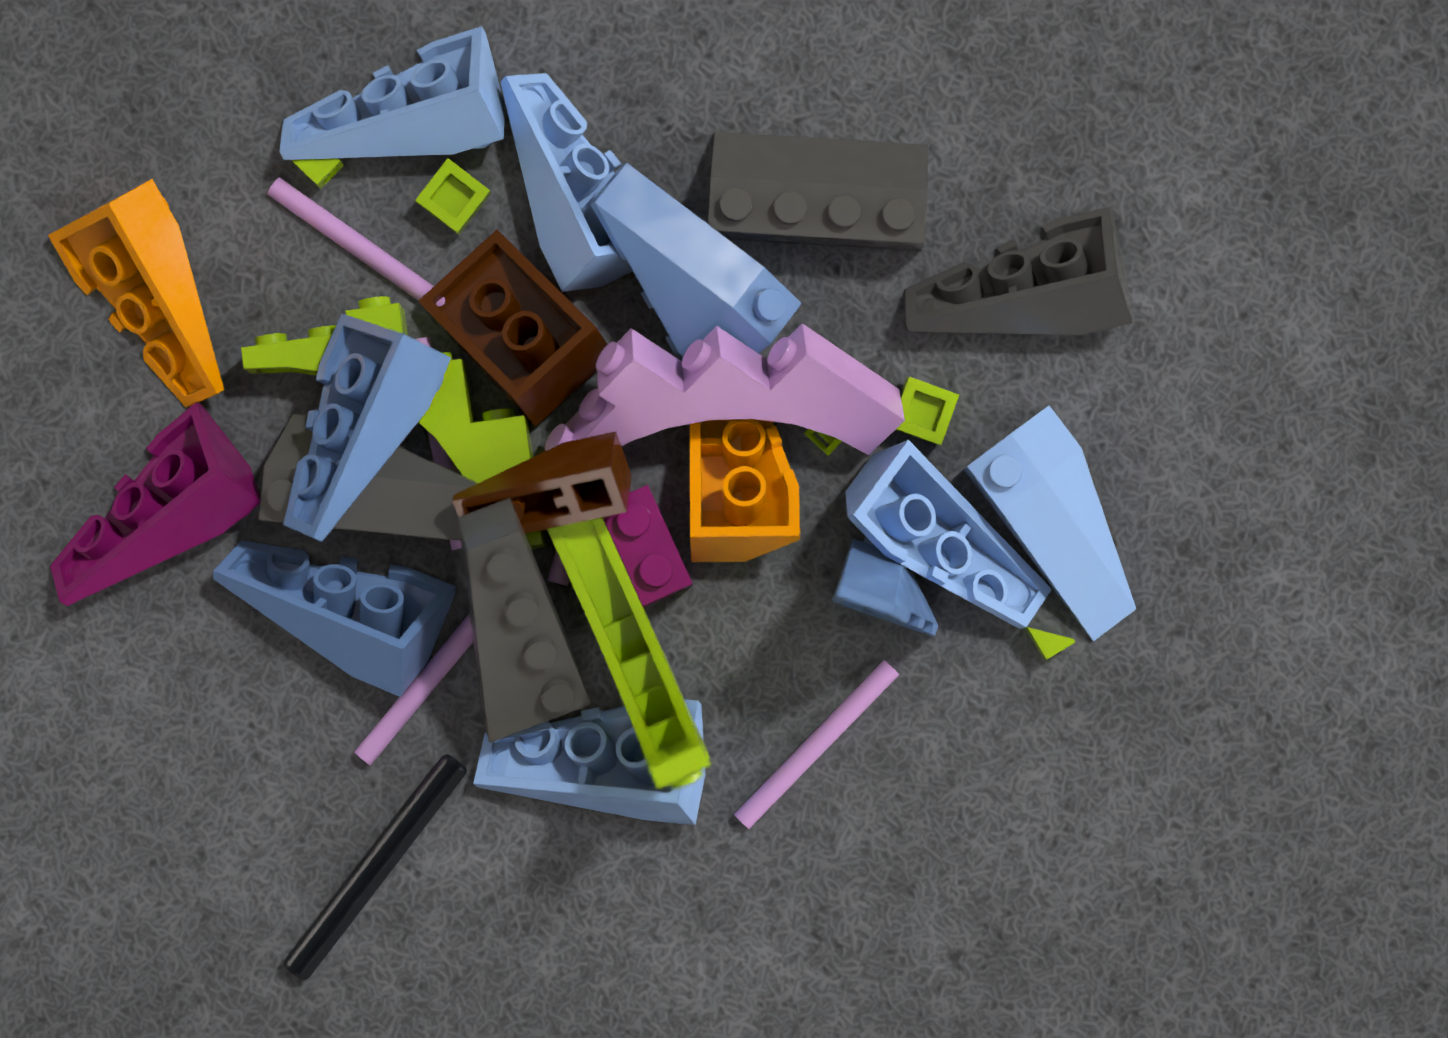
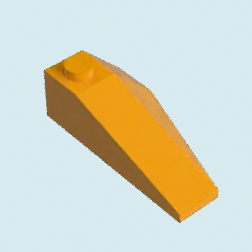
M153 179L116 197L48 235L74 282L86 296L97 288L116 309L108 320L120 333L127 328L129 331L138 334L146 343L143 349L144 361L185 408L224 390L180 227Z
M758 419L708 420L690 424L691 562H746L799 541V484L793 469L791 470L782 447L781 437L773 422Z

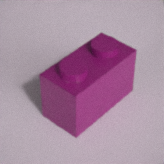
M648 484L629 493L627 512L603 517L644 608L693 586Z

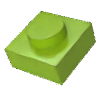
M447 158L415 201L457 235H460L492 193Z
M909 376L906 377L900 393L905 421L896 430L936 445H942L959 394Z

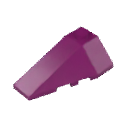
M198 402L193 404L156 435L146 448L154 456L135 480L124 474L114 488L119 493L106 517L104 518L100 515L90 516L52 562L50 568L59 602L66 606L71 605L217 537L237 521L246 517L253 508L260 504L261 496L250 465Z

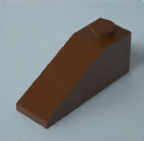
M614 431L559 444L454 494L452 502L458 517L510 498L526 534L627 512L632 475L617 433Z

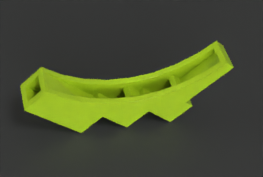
M380 296L362 299L358 301L359 309L345 310L348 316L408 336L405 310L400 303L391 304L390 297ZM336 325L311 328L307 330L308 338L287 341V334L285 333L257 336L254 338V346L241 347L243 367L250 374L294 372L317 376L320 361ZM442 352V354L451 358L444 373L440 389L435 393L429 409L418 422L437 439L461 474L480 483L532 458L533 451L527 418L524 415L515 416L513 408L483 412V421L474 422L467 366L462 359L453 360L451 352ZM544 530L525 534L531 550L546 547Z
M603 517L547 529L613 676L658 789L669 784L671 788L676 789L693 783L703 775L701 770L711 765L709 761L710 756Z

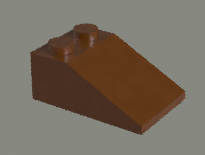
M495 230L418 300L430 316L535 427L597 371V359L608 345L597 327L498 230ZM444 297L445 303L442 306H437L436 303Z

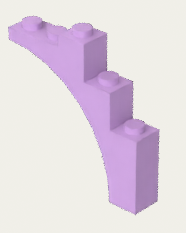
M803 323L789 337L779 339L770 350L767 359L718 326L703 340L698 339L694 341L686 350L682 361L631 328L617 343H609L600 353L596 362L598 389H593L586 395L579 411L565 425L559 424L552 430L546 440L545 451L564 442L616 431L620 444L623 446L636 439L671 427L708 420L758 419L794 424L833 436L870 455L905 421L900 391L897 387Z

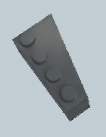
M505 499L458 517L468 591L470 623L475 650V665L479 684V699L489 743L591 705L579 664L511 499Z

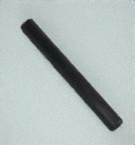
M448 754L440 758L287 957L284 966L290 973L301 980L310 978L466 775L467 769L460 761Z

